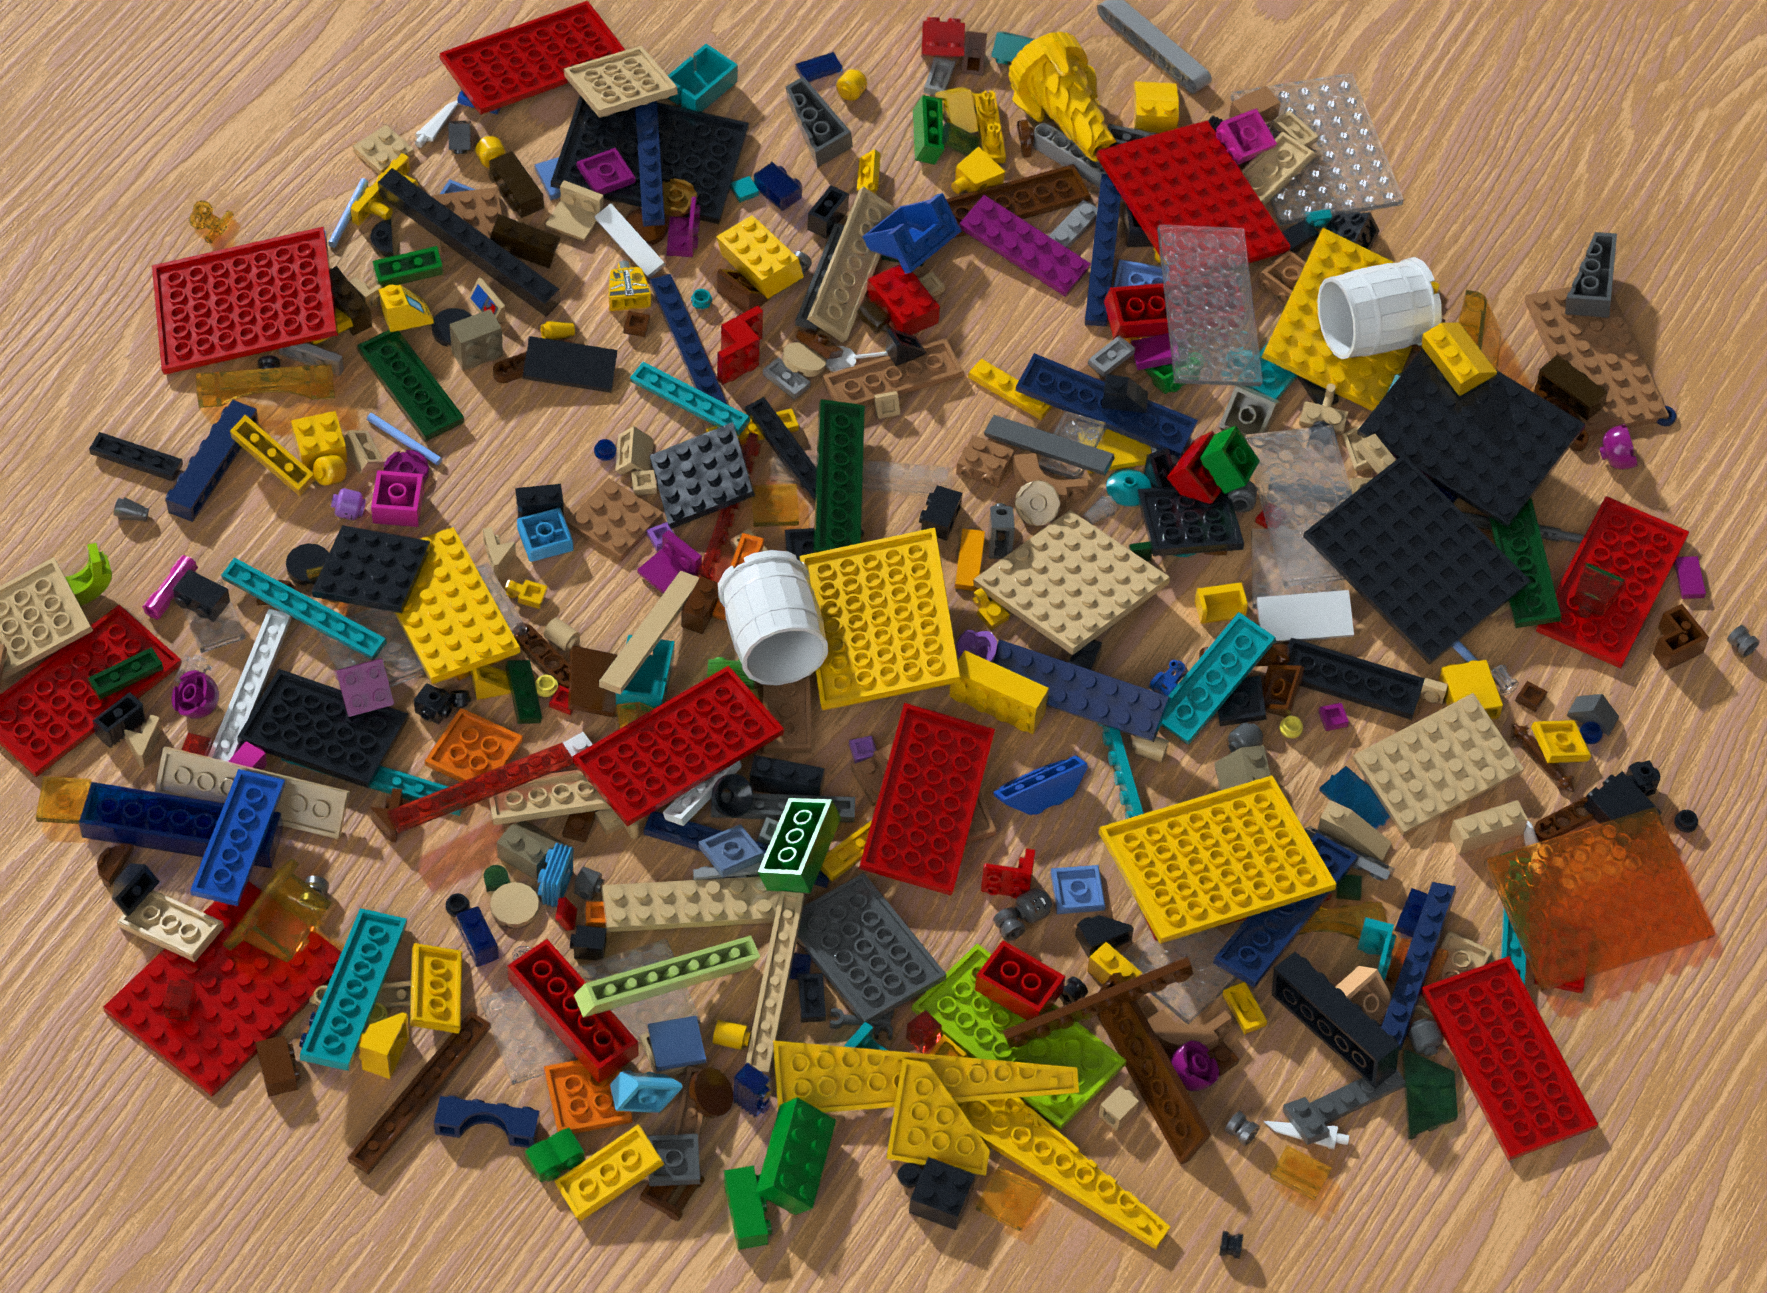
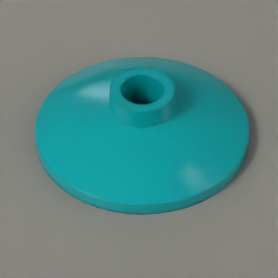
M1135 469L1117 470L1109 476L1106 483L1108 496L1115 503L1127 507L1139 505L1138 489L1151 488V483L1147 476Z

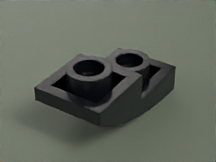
M1306 220L1298 222L1282 232L1291 246L1289 250L1293 253L1300 251L1303 244L1317 240L1320 234Z

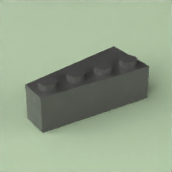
M804 76L786 86L788 104L817 168L853 147L851 131Z
M1594 233L1584 261H1582L1577 277H1575L1572 288L1566 297L1565 314L1609 318L1617 240L1616 233Z

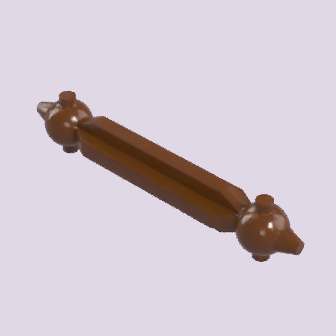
M1515 723L1512 724L1514 730L1512 738L1515 741L1517 739L1522 740L1523 747L1549 776L1559 781L1557 788L1560 791L1563 789L1574 792L1572 781L1574 777L1572 775L1565 776L1563 769L1558 763H1547L1537 740L1533 736L1528 735L1527 730L1529 727L1527 725L1519 726Z

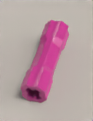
M180 556L156 592L151 594L142 606L145 614L156 620L163 615L174 597L173 588L189 569L194 572L198 569L196 562L191 557Z

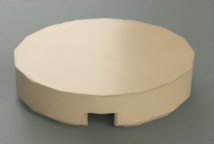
M791 343L786 345L783 350L782 361L792 372L798 373L799 371L803 373V376L807 377L817 376L823 372L826 358L804 343Z
M1039 480L1028 482L1020 488L1015 498L1017 514L1021 520L1029 525L1040 526L1048 524L1055 519L1060 510L1059 493L1048 482Z
M511 882L495 890L491 897L490 910L493 918L500 925L521 928L527 926L536 918L539 910V899L536 892L530 886Z

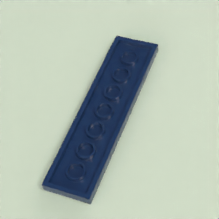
M1033 354L1016 385L1015 391L1155 449L1161 450L1167 447L1169 448L1170 455L1177 458L1181 457L1197 426V419L1150 400L1147 401L1146 413L1102 408L1104 381L1038 354Z
M1000 639L997 644L994 660L992 661V663L1048 687L1047 706L1154 742L1171 701L1169 696Z
M1316 833L1311 842L1335 880L1337 887L1357 862L1358 855ZM1333 890L1247 917L1214 957L1213 964L1255 988Z

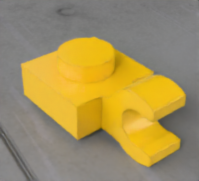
M526 579L523 585L508 580L505 585L506 591L504 596L508 598L518 597V603L540 609L547 593V586Z
M982 588L973 592L976 597L972 601L979 607L977 616L990 630L1009 620L1010 614L996 601L992 600L990 602Z

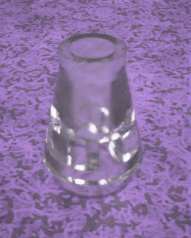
M1110 495L1101 496L1083 515L1087 522L1093 524L1115 515L1118 505Z

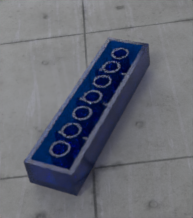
M91 782L79 820L82 838L118 844L128 843L137 847L204 857L225 803ZM281 812L274 813L254 866L272 868L283 831Z

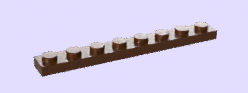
M1185 957L1003 1030L1009 1048L1022 1047L1032 1039L1047 1037L1052 1031L1060 1028H1069L1075 1022L1082 1019H1092L1097 1013L1105 1010H1114L1122 1003L1139 1000L1145 994L1152 991L1159 992L1172 983L1184 982L1194 975L1189 958Z
M470 1011L461 1022L459 1034L452 1033L348 1156V1162L369 1175L491 1029V1023Z

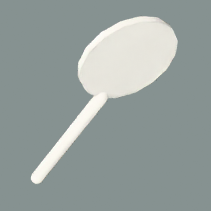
M838 346L844 350L842 356L826 359L825 367L832 372L855 366L856 359L889 355L887 352L855 355L850 348Z

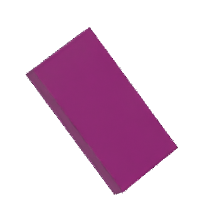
M1698 556L1677 557L1674 565L1682 599L1705 598L1706 591Z

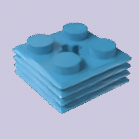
M561 508L517 519V529L530 562L574 550L573 539Z
M556 843L553 849H548L545 863H548L546 869H541L538 876V883H540L538 895L541 896V902L543 905H551L552 908L555 906L557 908L558 898L564 897L573 874L574 849L572 846L559 845V843Z

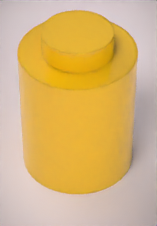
M718 1020L713 1035V1044L743 1050L744 1046L748 1047L751 1032L747 1031L748 1026Z

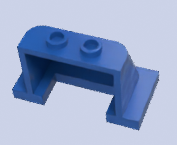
M940 193L930 200L900 206L862 237L870 251L899 260L906 274L914 271L958 235L961 229L944 194Z

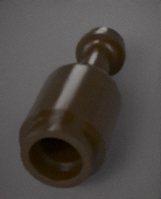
M866 300L858 308L859 318L875 333L883 331L887 334L889 328L893 329L889 325L891 321L890 316L875 302Z

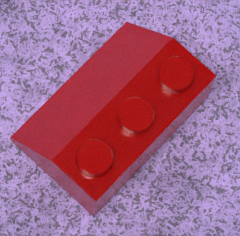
M1213 431L1193 440L1167 476V479L1180 495L1208 504L1213 503L1222 490L1217 486L1213 476L1204 467L1200 459L1215 435Z

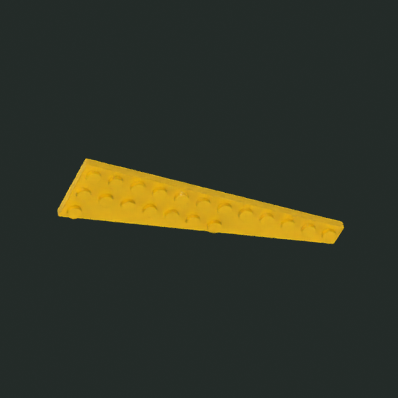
M946 1035L941 1037L929 1053L967 1057V1053ZM1019 1097L956 1102L987 1146L1150 1247L1157 1250L1169 1233L1170 1226L1145 1204L1140 1203L1132 1193L1121 1188L1112 1176H1107L1101 1171L1092 1159L1088 1160L1079 1152V1148L1032 1108L1026 1106Z
M773 1040L778 1109L780 1104L797 1097L824 1113L895 1107L903 1058L927 1062L956 1102L1079 1093L1077 1067Z

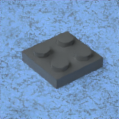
M698 1134L647 1136L664 1162L663 1166L649 1175V1186L700 1184Z

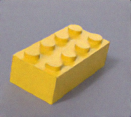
M753 215L716 236L722 256L767 299L804 277L799 258Z
M964 650L958 660L961 682L950 684L949 696L955 701L972 706L977 711L985 712L1001 722H1007L1020 731L1034 734L1046 713L1049 688Z

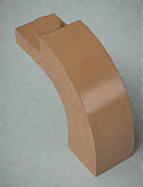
M1036 453L1014 455L1012 469L1019 489L1032 481L1048 482L1059 493L1060 508H1066L1067 500L1077 501L1087 498V478L1056 480L1048 477L1041 471Z
M1162 1009L1147 1020L1166 1054L1172 1056L1178 1047L1191 1040L1199 1041L1209 1051L1218 1045L1219 1039L1226 1036L1230 1031L1232 1017L1224 1011L1204 1026L1187 1028L1174 1022Z

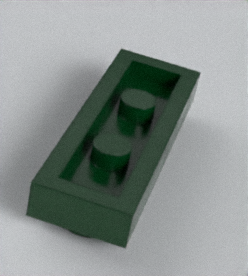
M151 647L89 677L88 682L99 700L163 670V664Z
M530 660L507 661L505 667L517 724L541 723L542 714Z

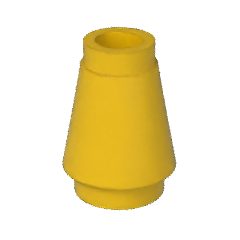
M546 321L545 324H541V337L545 339L559 340L575 335L573 323Z

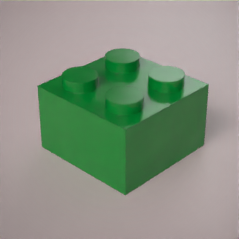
M1237 426L1215 434L1200 458L1204 467L1208 469L1215 483L1222 489L1224 494L1247 485L1260 462Z

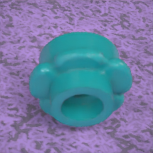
M706 289L694 291L691 296L692 305L697 309L708 308L710 303H712V296Z

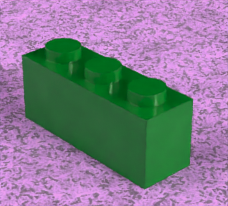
M922 95L913 109L915 161L935 165L944 151L942 99Z
M437 246L372 261L377 285L380 284L383 288L388 285H401L443 275V266Z
M754 1165L724 1170V1187L738 1250L768 1245V1235H772L770 1219L765 1220L764 1212H767L766 1199L755 1193L760 1174L755 1173Z

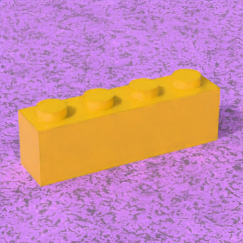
M244 415L230 430L231 438L298 496H301L315 481L312 471L248 416Z

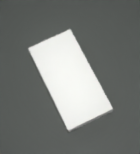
M1349 590L1257 597L1256 599L1259 626L1276 637L1275 643L1290 642L1291 638L1305 641L1354 636Z

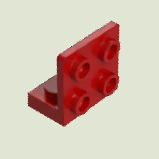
M1026 848L1025 857L1019 858L1018 868L984 863L981 891L989 895L999 894L1017 899L1020 894L1030 890L1035 850Z

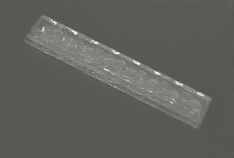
M773 452L770 484L800 486L778 455ZM807 455L817 467V456ZM863 460L862 492L928 497L930 492L934 493L937 485L951 489L953 467Z

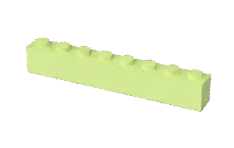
M747 936L585 983L574 994V997L584 1018L749 969L761 957L752 937Z

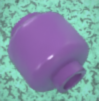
M342 488L338 495H333L331 507L335 508L334 513L337 517L356 520L358 516L362 517L366 499H363L361 492Z

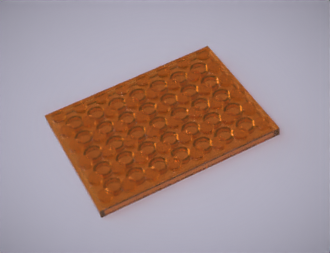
M1656 807L1489 857L1484 861V865L1541 991L1710 939L1715 935L1713 927Z

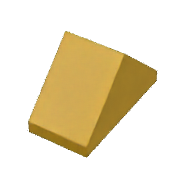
M489 665L471 670L472 683L477 700L511 693L506 671Z

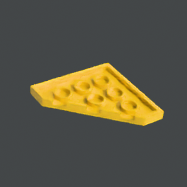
M903 1058L886 1159L925 1165L928 1157L973 1174L986 1176L990 1153L988 1146L927 1062Z

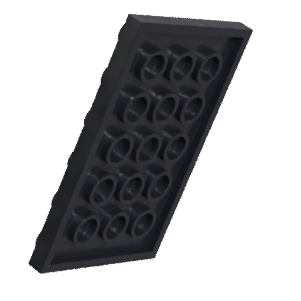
M278 669L237 736V742L243 745L247 741L253 746L262 748L265 753L369 789L409 720V714L391 707H384L350 717L347 715L341 690Z

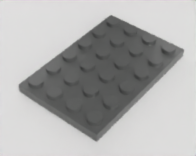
M865 873L858 875L803 906L797 941L862 1024L865 1022L870 1024L946 980V973Z

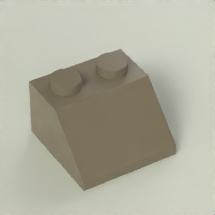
M1242 384L1237 385L1234 388L1219 427L1226 430L1237 426L1245 439L1260 444L1275 419L1281 401Z
M1264 745L1239 748L1214 764L1220 791L1271 776Z
M522 821L510 825L497 841V857L538 880L540 870L546 869L548 864L545 863L548 849H553L556 843H559V845L563 844L564 846L565 843L531 823Z

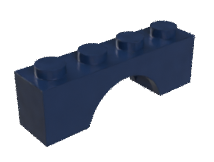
M440 1096L434 1120L435 1134L460 1138L467 1129L474 1125L492 1124L503 1130L510 1146L529 1148L536 1144L540 1126V1111L531 1107H511L505 1103L491 1104L479 1099L471 1101L460 1099L457 1096Z

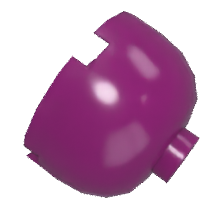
M1626 424L1609 429L1603 437V447H1599L1602 460L1607 459L1610 466L1619 470L1638 467L1636 456L1633 455L1634 448Z
M192 670L186 672L179 678L182 680L179 686H175L171 699L173 708L181 715L191 719L204 718L216 708L219 701V688L213 678L200 671Z
M1195 1040L1188 1041L1178 1047L1170 1059L1186 1090L1191 1092H1198L1210 1087L1218 1080L1219 1069L1215 1058L1210 1059L1206 1053L1209 1049Z

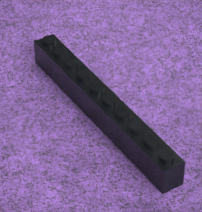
M393 168L378 181L380 197L547 317L561 302L559 288Z

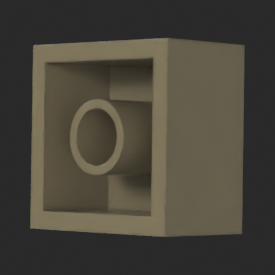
M491 309L450 324L451 350L462 371L475 368L482 363L493 361L503 356L502 327Z

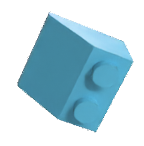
M629 1070L620 1072L610 1084L616 1111L660 1113L683 1088L682 1083L666 1074H655L654 1072L635 1073Z

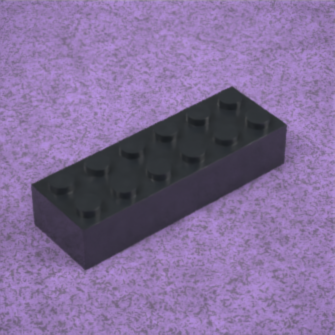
M1294 952L1274 967L1272 996L1370 1085L1376 1088L1396 1073L1400 1047L1397 1039L1392 1035H1388L1376 1020L1370 1019L1358 1004L1352 1003L1340 988L1333 986L1323 973H1319L1314 969L1308 959Z

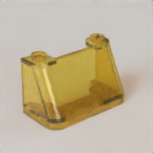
M1466 290L1458 322L1474 343H1477L1478 348L1497 370L1501 328L1485 295L1477 291Z

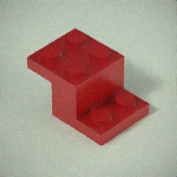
M927 17V21L922 22L921 56L963 58L965 23H961V19L948 18V22H940L938 17Z
M759 306L721 324V350L718 352L717 380L721 385L729 381L732 382L739 376L751 372L759 366L760 340L763 336V310Z

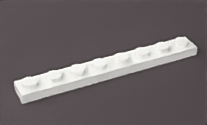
M268 609L208 757L228 762L239 750L241 744L237 742V736L259 701L292 618L288 614Z

